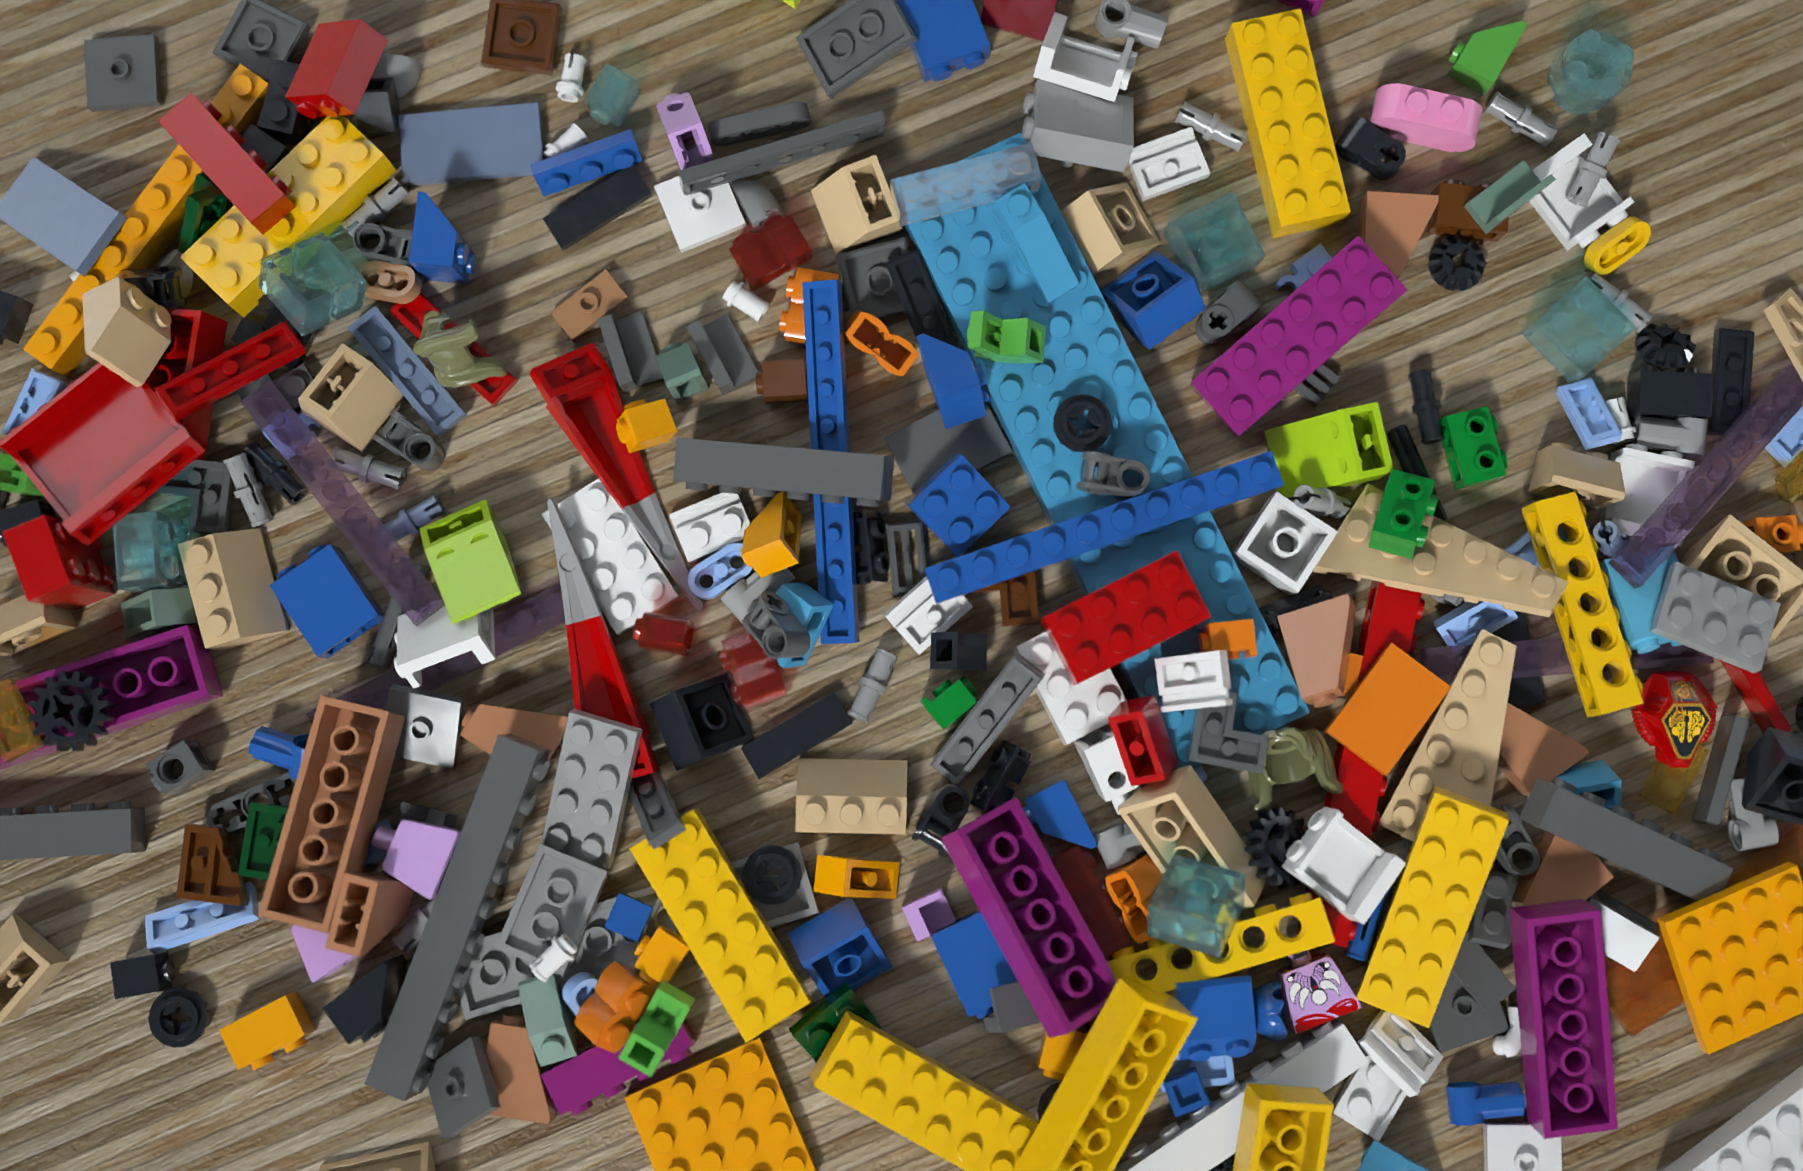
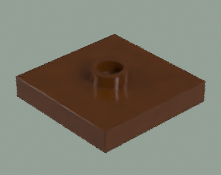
M490 0L481 58L482 66L485 68L553 76L562 14L561 5L533 0Z

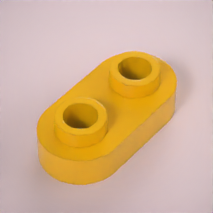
M1635 216L1625 218L1589 244L1584 256L1585 266L1599 275H1606L1612 272L1646 246L1651 235L1650 225Z

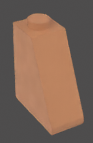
M1367 191L1359 201L1358 236L1397 279L1402 274L1438 204L1439 195Z
M1349 594L1277 616L1301 699L1308 706L1313 704L1316 708L1324 707L1336 701L1335 697L1344 695L1356 615V606Z
M1507 702L1497 765L1519 795L1529 796L1537 778L1550 782L1589 754V751L1583 745Z
M480 704L477 709L472 707L463 718L461 725L464 726V729L460 736L491 755L499 734H513L550 749L547 759L550 760L551 765L562 748L568 717Z
M1544 831L1536 848L1540 855L1538 869L1532 874L1523 875L1513 896L1512 903L1515 907L1581 898L1586 901L1614 876L1595 853Z
M382 872L344 873L325 948L363 957L407 917L414 890L395 877L384 875Z
M503 1014V1019L498 1018L491 1022L486 1049V1057L501 1105L500 1108L489 1115L550 1124L556 1118L557 1109L540 1076L546 1071V1066L541 1067L528 1037L525 1017L517 1014Z

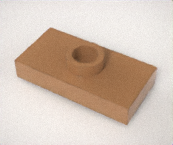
M604 270L552 310L550 314L574 343L599 323L598 318L610 315L627 302L629 298L608 271Z

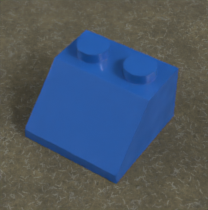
M418 191L409 263L427 281L468 285L470 274H474L476 270V254L473 253L470 246L426 192Z
M1156 250L1100 290L1106 303L1131 336L1149 350L1163 342L1166 337L1184 324L1192 321L1195 316L1206 309L1193 277Z
M926 334L917 335L924 370L945 429L986 416L984 402L990 400L981 364L974 365L970 353Z
M852 897L836 904L829 910L788 933L801 964L825 998L845 982L855 990L893 968L865 916Z
M1250 975L1176 983L1174 998L1198 1018L1178 1053L1180 1060L1191 1059L1192 1061L1199 1062L1205 1061L1210 1057L1225 1055L1236 1058L1254 1051L1256 1023Z

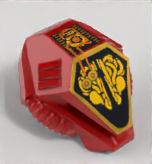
M1658 671L1647 677L1642 683L1643 693L1641 697L1643 704L1632 706L1630 709L1633 714V723H1635L1634 726L1638 734L1641 735V738L1650 746H1655V757L1658 761L1668 765L1670 768H1689L1699 744L1706 742L1714 730V722H1716L1715 713L1718 707L1703 683L1692 673Z

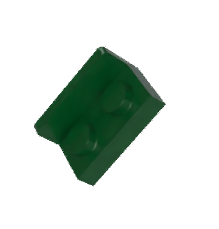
M204 172L196 175L193 193L188 195L185 202L186 210L183 226L179 234L180 243L178 248L182 254L225 214L228 198Z
M256 801L250 802L238 876L268 880L289 806Z
M847 982L789 1028L792 1036L811 1055L815 1063L820 1058L846 1010L873 1024L875 1027L881 1028L871 1009Z

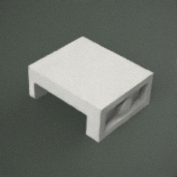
M1055 12L1041 46L1033 77L1115 102L1118 90L1126 91L1138 54V52L1132 51L1135 38L1128 36L1124 51L1120 53L1063 35L1068 16Z
M1585 134L1579 136L1532 170L1540 181H1543L1550 174L1556 178L1553 183L1529 202L1567 251L1577 244L1583 249L1601 236L1597 230L1606 223L1611 229L1629 216L1625 209L1635 202L1631 196L1625 201L1622 200L1606 178H1600L1587 207L1579 206L1580 203L1574 204L1565 199L1580 172L1578 168L1580 162L1585 161L1588 156L1585 151L1593 145Z
M1627 444L1625 448L1611 453L1610 461L1618 462L1621 466L1625 497L1622 501L1603 507L1600 522L1604 527H1607L1605 520L1615 523L1617 528L1626 534L1628 539L1625 540H1628L1630 543L1654 548L1668 546L1677 548L1682 546L1684 532L1677 531L1685 476L1687 471L1694 469L1695 461L1683 459V454L1673 451H1662L1661 454L1648 452V447L1638 444Z
M443 599L398 616L397 633L394 635L397 645V657L394 658V665L398 675L401 678H406L413 688L421 686V669L472 650L481 664L495 660L494 610L492 607L472 618L464 619L455 624L450 620Z
M1323 807L1322 810H1318L1310 818L1307 825L1309 829L1301 840H1297L1291 845L1286 854L1287 860L1282 867L1346 918L1365 924L1406 863L1397 855L1383 851L1343 819L1344 814L1338 809Z

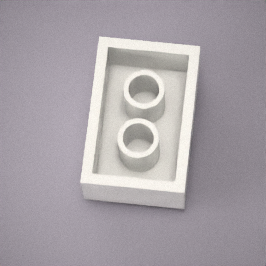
M1046 632L1016 646L1014 649L1015 653L1018 652L1046 674L1035 688V691L1063 745H1067L1108 724L1110 714L1121 702L1127 701L1110 668L1073 686Z

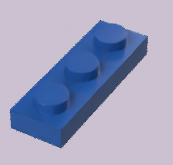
M629 129L530 164L543 196H547L575 185L595 180L606 174L626 169L632 164L635 165L643 162L632 131Z

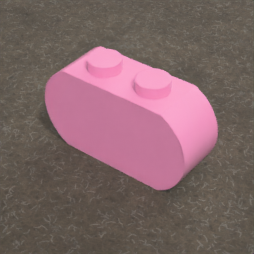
M1388 84L1381 86L1376 91L1370 122L1395 140L1447 152H1462L1472 149L1476 144L1483 109L1479 103L1472 99L1406 84Z

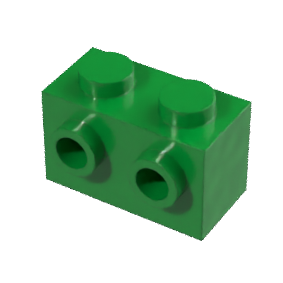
M1488 406L1448 415L1441 419L1442 430L1445 435L1442 445L1455 490L1496 481L1507 475V456L1505 451L1499 448L1496 437L1499 431L1498 423L1493 414L1490 415Z
M1395 469L1391 470L1371 531L1369 548L1412 559L1416 546L1424 547L1429 526H1425L1423 523L1426 515L1433 517L1439 498L1438 495L1432 494L1436 480Z

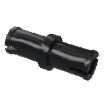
M1429 369L1408 374L1414 399V405L1411 406L1412 412L1417 415L1422 438L1421 442L1424 445L1445 440L1439 415V409L1442 408L1441 402L1436 399L1431 377L1432 372Z
M252 442L243 449V452L247 454L246 457L250 466L261 476L260 480L267 487L272 486L290 505L298 504L305 497L304 494L308 492V489L287 471V466L281 460L276 461L258 442Z

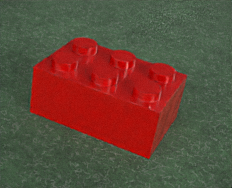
M47 515L3 531L4 539L27 601L76 611L116 594L112 585L115 583V577L111 568L103 561L100 553L103 546L99 537L89 546H86L66 530L62 525L64 520Z

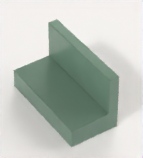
M1523 160L1469 201L1464 208L1487 234L1544 191L1556 178L1550 174L1543 181H1540Z

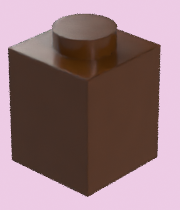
M805 359L762 362V372L756 373L757 394H763L766 404L808 401Z

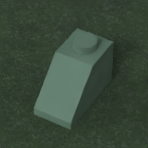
M680 342L671 344L662 349L661 355L656 356L666 386L676 403L709 389L689 343L684 345Z
M189 588L149 590L120 603L125 639L164 633L185 625L198 623Z
M555 973L546 982H542L537 977L518 982L528 1037L540 1066L577 1056L578 1030L570 1010L563 1000V992Z

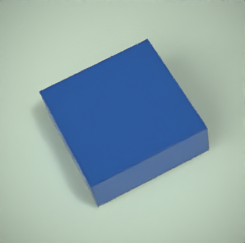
M620 892L604 928L638 942L654 906Z
M1196 1067L1166 1077L1162 1082L1175 1117L1211 1104Z

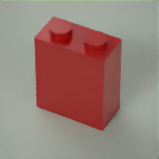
M362 19L319 23L285 97L297 105L296 109L298 112L309 118L355 115L388 40Z

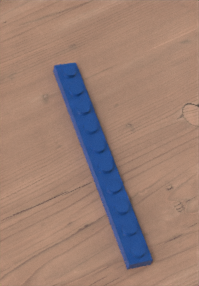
M835 279L802 282L811 449L850 452L841 281ZM813 494L818 593L834 604L820 633L821 644L860 642L852 497H844V503L841 504L822 502L821 494Z
M1271 450L924 568L935 603L939 604L1280 488L1284 483Z

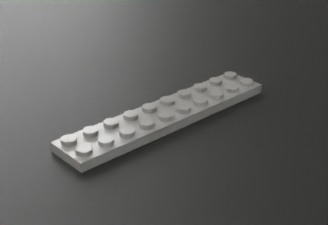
M799 842L783 846V848L790 850L800 862L802 879L794 896L786 902L777 905L763 904L753 898L770 928L819 913ZM749 857L731 862L742 882L743 868ZM766 859L767 873L762 875L758 882L772 881L777 889L780 890L778 877L787 868L774 869ZM652 886L626 894L654 906L638 942L604 928L617 897L596 903L578 945L575 959L571 962L566 976L555 973L562 991L566 982L573 975L580 972H588L599 980L604 970L614 961L636 969L634 965L639 957L634 954L635 950L645 935L652 938L657 928L661 925L666 926L681 936ZM502 932L483 937L479 950L476 954H472L467 966V968H470L469 978L464 987L458 990L465 1020L520 1004L521 998L518 982L536 977L529 967L530 962L495 948Z

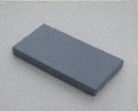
M538 102L398 115L403 184L406 187L533 175L530 164L544 160L541 108Z
M34 156L0 201V219L84 277L127 219L118 211Z

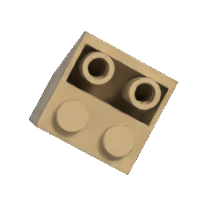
M876 155L840 168L811 190L835 255L850 252L902 232V219Z
M342 343L298 400L302 413L363 452L372 441L373 435L378 433L391 416L389 412L392 409L395 410L405 397L372 362Z
M16 913L12 914L0 927V1023L21 1018L69 962L66 956Z

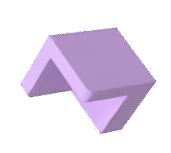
M942 887L902 905L903 912L917 942L931 936L930 933L952 924L956 920Z

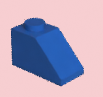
M1064 779L1023 799L1026 804L1023 810L1032 827L1037 826L1042 833L1091 849L1098 846Z

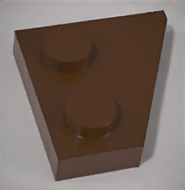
M185 824L176 898L235 906L248 905V896L242 877L238 876L239 868L227 829L208 825Z

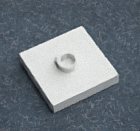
M679 176L654 186L681 253L746 227L729 183L687 196L682 192Z
M1483 1123L1484 1171H1562L1561 1137L1544 1139L1529 1123Z

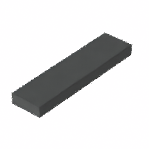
M1016 652L930 765L959 787L1046 674Z

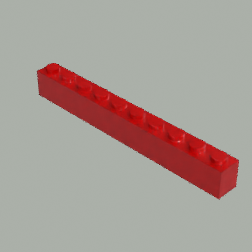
M1380 581L1371 582L1356 651L1357 655L1363 656L1357 686L1389 643H1393L1406 654L1413 655L1417 645V634L1413 633L1415 622L1421 619L1425 606V600L1421 598L1422 593L1388 587ZM1337 741L1333 760L1336 777L1343 785V791L1340 794L1326 792L1323 807L1338 809L1344 814L1343 819L1370 839L1371 832L1375 833L1379 825L1380 812L1376 811L1379 796L1383 797L1385 794L1388 778ZM1306 886L1305 894L1311 892L1313 899L1320 897ZM1321 898L1335 942L1329 944L1347 948L1348 941L1353 940L1355 937L1357 922L1349 920ZM1300 920L1298 923L1296 933L1297 935L1300 933L1302 928Z

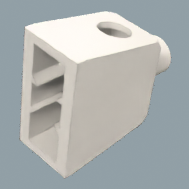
M1103 726L1073 742L1098 795L1106 802L1111 800L1117 815H1120L1117 811L1119 805L1132 796L1131 791L1139 787V785L1131 786L1113 732L1107 726ZM1113 772H1116L1114 778L1108 780L1109 776Z

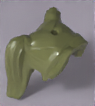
M434 310L424 315L420 340L414 344L413 352L416 355L429 359L434 367L437 383L441 386L456 388L470 385L489 377L506 376L505 364L496 357L476 358L470 353L471 343L479 338L478 328L473 319H470L466 324L444 330V326L453 321L452 316Z
M1286 726L1282 729L1270 730L1262 734L1263 736H1269L1263 774L1248 771L1255 797L1254 811L1256 813H1261L1271 808L1273 803L1272 785L1303 780L1308 775L1314 773L1320 785L1328 793L1340 794L1343 791V785L1336 777L1329 743L1319 730L1313 728L1301 731L1295 727Z

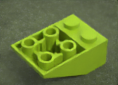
M1378 402L1345 408L1264 430L1268 451L1272 450L1284 483L1282 487L1277 488V492L1286 498H1293L1296 489L1302 485H1309L1315 489L1328 488L1331 490L1384 479L1394 469Z
M486 499L419 528L424 551L453 624L472 618L484 610L500 603H505L513 597L522 594L505 531Z

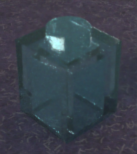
M606 63L584 99L589 107V114L595 120L604 125H608L611 122L620 128L639 98L641 90L637 80Z

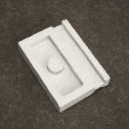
M1193 127L1133 147L1128 162L1142 201L1209 177L1210 171L1200 145L1193 134Z
M719 493L669 514L690 564L718 552L729 544L743 542L744 530L750 525L739 495L734 493Z
M924 577L883 615L915 652L920 655L931 645V633L947 631L973 606L963 595L936 604L927 577Z
M1227 650L1155 659L1159 696H1162L1163 707H1160L1161 712L1233 705V699L1229 698L1228 688H1231Z
M1382 1009L1365 1031L1364 1037L1357 1042V1045L1409 1097L1419 1094L1421 1086L1428 1081L1444 1058L1407 1019Z
M1364 1052L1363 1054L1369 1062L1350 1075L1333 1104V1113L1379 1142L1407 1094Z

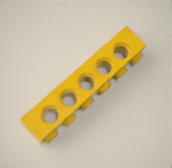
M1576 491L1537 501L1522 508L1521 510L1539 567L1569 582L1553 611L1587 718L1643 704L1641 697L1643 693L1640 679L1634 675L1630 662L1631 649L1622 637L1619 628L1620 615L1617 608L1611 603L1607 591L1609 587L1606 573L1600 569L1596 556L1598 551L1597 543L1594 537L1589 534L1585 522L1586 509L1582 501L1578 500ZM1558 526L1566 530L1568 535L1567 542L1559 537ZM1570 561H1573L1578 566L1579 574L1577 577L1569 570ZM1581 595L1589 601L1590 609L1588 612L1580 605ZM1593 630L1601 638L1599 647L1592 642L1591 634ZM1604 666L1611 670L1612 680L1610 683L1603 677L1602 671Z
M1310 892L1290 898L1291 906L1277 910L1275 903L1253 909L1255 917L1241 921L1239 914L1217 920L1219 928L1205 931L1204 925L1183 930L1184 938L1170 942L1168 935L1147 941L1149 948L1142 951L1134 952L1133 946L1113 951V959L1107 961L1117 981L1119 978L1164 993L1174 990L1176 983L1211 979L1335 942L1321 898L1313 899ZM1292 915L1300 920L1302 928L1298 935L1287 937L1281 933L1279 922L1285 916ZM1256 926L1263 930L1265 942L1262 946L1253 948L1245 943L1243 935L1248 927ZM1214 937L1225 939L1229 945L1228 955L1223 958L1213 957L1208 950L1209 941ZM1177 948H1186L1192 953L1193 963L1191 967L1182 969L1175 965L1173 953ZM1149 958L1156 963L1158 971L1155 978L1145 979L1139 974L1138 964L1141 959Z

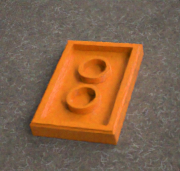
M1389 643L1325 729V732L1382 775L1387 776L1451 689V686L1396 645Z

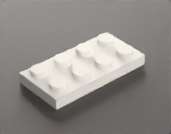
M599 478L557 504L597 603L617 635H621L679 598V595L645 541ZM547 510L542 513V516L551 529L549 511Z

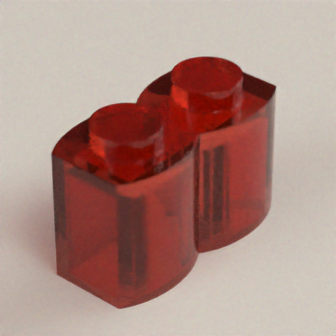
M782 215L774 216L764 223V229L753 235L751 232H746L733 240V246L729 248L730 256L751 292L769 284L781 275L794 270L812 259V250L791 215L784 218Z
M644 612L642 618H637L635 621L633 639L638 640L639 647L644 648V650L688 657L691 651L695 626L694 622L690 621L689 618Z
M748 631L721 641L723 650L718 651V655L724 671L731 670L736 683L731 684L730 689L736 705L743 704L748 711L788 696L776 660L769 658L765 654L762 647Z

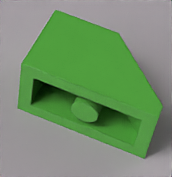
M1518 21L1475 32L1465 44L1459 41L1448 59L1453 65L1447 76L1484 96L1497 79L1525 30L1527 23Z

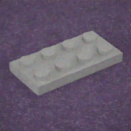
M577 709L569 712L541 844L605 870L613 866L643 729Z

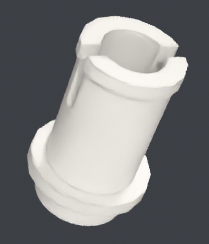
M568 53L564 56L561 80L556 84L555 88L560 99L567 102H577L584 93L581 85L587 59L581 55L574 54L573 60H571L572 55Z
M573 123L553 144L548 143L546 145L547 150L543 154L547 159L581 147L589 139Z
M733 281L723 295V299L727 301V306H735L758 323L765 315L770 303L746 289L744 282L737 283Z
M1620 397L1618 400L1614 398L1605 401L1622 432L1620 441L1614 442L1613 445L1633 441L1635 439L1633 433L1636 432V427H1631L1624 397Z
M567 935L555 936L552 939L553 944L534 962L529 964L533 974L542 982L548 981L549 977L567 960L573 961L575 959L574 954L578 951V947Z

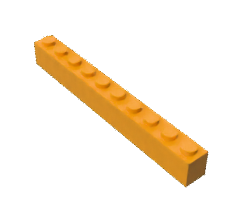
M239 64L211 101L212 105L223 115L217 121L224 128L231 124L239 134L247 130L251 123L258 127L269 83L242 64ZM179 144L124 215L127 218L85 277L81 274L78 275L24 346L23 350L51 370L70 378L87 356L84 338L83 293L114 279L121 271L153 268L179 235L184 221L185 202L188 195L193 193L196 175L204 172Z

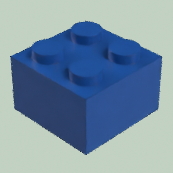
M955 453L904 502L957 557L961 556L1011 508L959 453Z

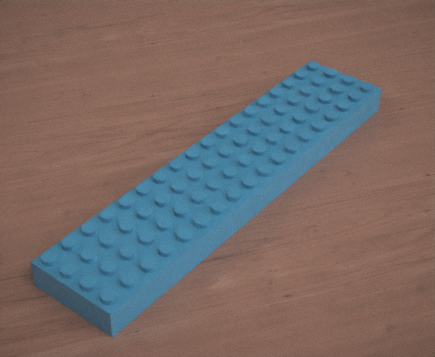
M1020 132L892 192V196L902 219L903 228L914 250L919 249L940 303L963 350L970 353L974 365L981 364L987 382L985 386L989 395V403L1051 526L1130 499L1108 494H1091L1076 489L1077 482L1081 481L1084 460L1081 458L1082 452H1072L1060 444L1053 431V419L1057 408L1064 400L1071 396L1079 394L1091 395L1106 405L1112 419L1111 432L1105 443L1093 450V452L1142 462L1150 473V480L1142 494L1192 478L1193 476L1033 155L1026 154L1027 143L1022 138V133ZM1023 183L1026 184L1045 214L1079 282L1078 287L1050 304L1044 299L991 214L993 201ZM984 310L1001 319L1029 318L1046 326L1043 363L1013 364L976 358L975 351L968 348L967 339L971 311ZM1087 410L1084 411L1079 420H1069L1077 426L1076 437L1078 438L1085 429L1091 430L1093 428L1092 425L1087 423ZM1095 466V469H1094V475H1093V479H1094V480H1096V477H1097V471H1098V467H1097V466ZM1128 471L1122 475V481L1127 487L1136 488L1142 484L1140 475L1134 471ZM1210 511L1067 560L1083 595L1086 596L1177 550L1211 615L1209 619L1118 664L1134 699L1155 695L1159 708L1163 707L1162 696H1159L1155 659L1200 653L1199 633L1204 632L1203 626L1208 623L1253 619L1258 656L1244 659L1243 652H1239L1240 659L1228 660L1231 688H1228L1229 692L1238 693L1232 730L1262 735L1266 731L1275 730L1310 713L1306 703L1301 699L1299 689ZM1195 709L1161 712L1178 761L1173 770L1188 765L1195 769L1203 765L1204 763L1187 761Z

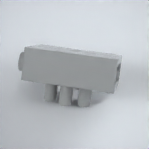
M1037 79L1033 93H1026L1023 105V114H1028L1025 117L1022 128V138L1027 139L1026 154L1059 160L1060 164L1064 167H1071L1073 163L1124 172L1134 147L1133 97L1117 94L1115 102Z

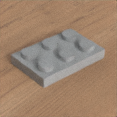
M1675 562L1669 566L1650 632L1749 672L1756 673L1762 669L1781 603Z
M539 844L495 948L531 963L553 944L552 939L555 936L560 937L562 934H565L578 947L609 875V871L547 845ZM567 960L555 973L566 976L572 961Z

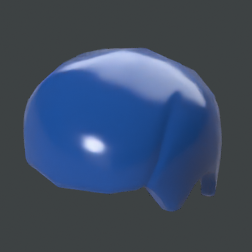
M1279 980L1263 984L1253 990L1256 1030L1263 1038L1269 1041L1286 1039L1288 1032L1281 1019L1285 1015V1010L1280 992L1281 982Z

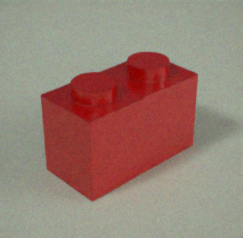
M1152 695L1121 702L1110 714L1108 720L1131 786L1166 780L1178 764L1156 696Z

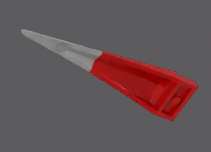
M592 342L532 368L529 375L546 401L547 410L695 609L700 611L703 603L700 598L691 592L688 586L689 572L661 509L640 452L629 453L626 444H623L617 435V419L624 412V408L612 372L595 344Z
M548 498L547 505L567 631L574 709L643 729L632 778L654 773L659 769L649 739L651 732L556 500Z

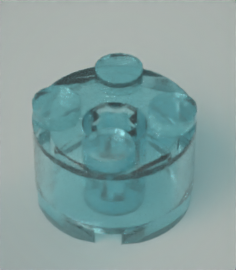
M1595 30L1583 32L1573 39L1550 65L1547 82L1548 86L1551 85L1555 94L1554 100L1564 110L1579 115L1590 114L1604 108L1629 84L1633 72V50L1611 34Z

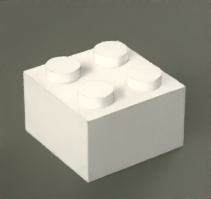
M1275 492L1267 499L1232 552L1234 560L1287 595L1292 596L1300 591L1338 531L1306 510L1298 507L1285 496Z

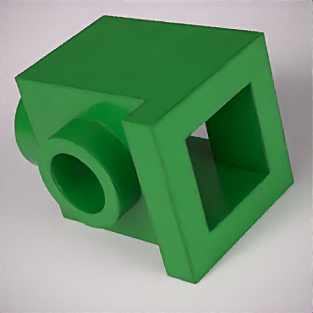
M964 675L954 684L948 679L932 692L936 697L932 702L925 697L920 703L944 730L977 703L973 696L978 691Z

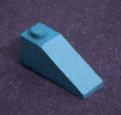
M1021 184L993 201L992 216L1046 302L1050 304L1078 287L1079 282L1045 214L1026 184Z

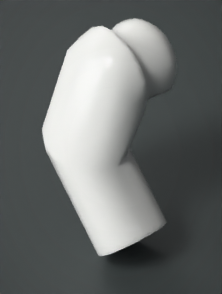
M1518 1005L1508 1006L1509 1030L1506 1035H1498L1493 1038V1050L1497 1055L1513 1057L1521 1049Z

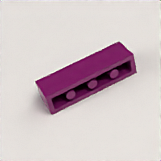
M687 1019L684 1020L661 1062L670 1058L672 1064L692 1054L690 1047L694 1046L697 1039ZM593 1045L578 1053L577 1056L568 1058L547 1069L540 1075L560 1116L570 1110L573 1116L593 1106L591 1099L603 1093L606 1099L626 1089L625 1081L635 1076L638 1077L639 1081H642L650 1076L619 1059L625 1045L616 1053ZM658 1067L653 1074L659 1071Z

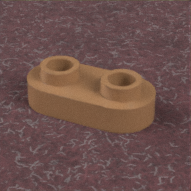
M370 260L363 263L354 275L355 287L363 295L371 299L407 304L416 299L422 289L420 276L413 269L405 265Z

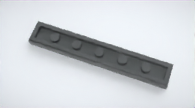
M879 110L679 170L682 192L687 196L882 137L885 131L886 119L883 111Z

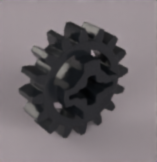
M61 671L59 672V679L56 677L45 678L48 687H36L34 691L40 698L38 701H30L28 703V706L36 709V714L29 716L28 721L38 722L39 725L35 728L33 734L38 736L46 735L43 744L45 746L56 745L57 751H69L70 747L72 751H84V743L87 746H96L98 741L95 735H107L109 733L103 726L104 722L114 721L115 719L112 715L107 714V709L115 706V702L105 701L104 699L110 692V689L108 687L97 688L100 679L92 676L87 678L86 672L75 671L72 675L71 672ZM75 686L85 692L83 694H76L74 691H70L69 687ZM67 728L69 732H74L75 735L66 736L58 730Z
M1283 807L1258 813V819L1250 820L1249 822L1253 831L1245 833V837L1251 841V845L1245 847L1244 850L1247 853H1252L1253 857L1248 862L1249 867H1258L1256 877L1258 879L1267 877L1266 885L1268 887L1277 886L1278 889H1285L1303 884L1285 870L1282 865L1287 860L1286 854L1291 845L1297 840H1301L1306 833L1302 828L1305 820L1303 818L1294 820L1295 812L1293 810L1284 812Z

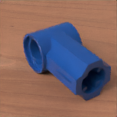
M261 726L255 731L254 737L250 742L249 754H252L255 759L289 769V775L293 779H297L309 734L293 736Z
M1516 1081L1482 1085L1477 1082H1455L1446 1085L1450 1124L1460 1126L1477 1125L1483 1123L1484 1119L1524 1115V1108L1526 1107L1525 1097L1520 1083Z

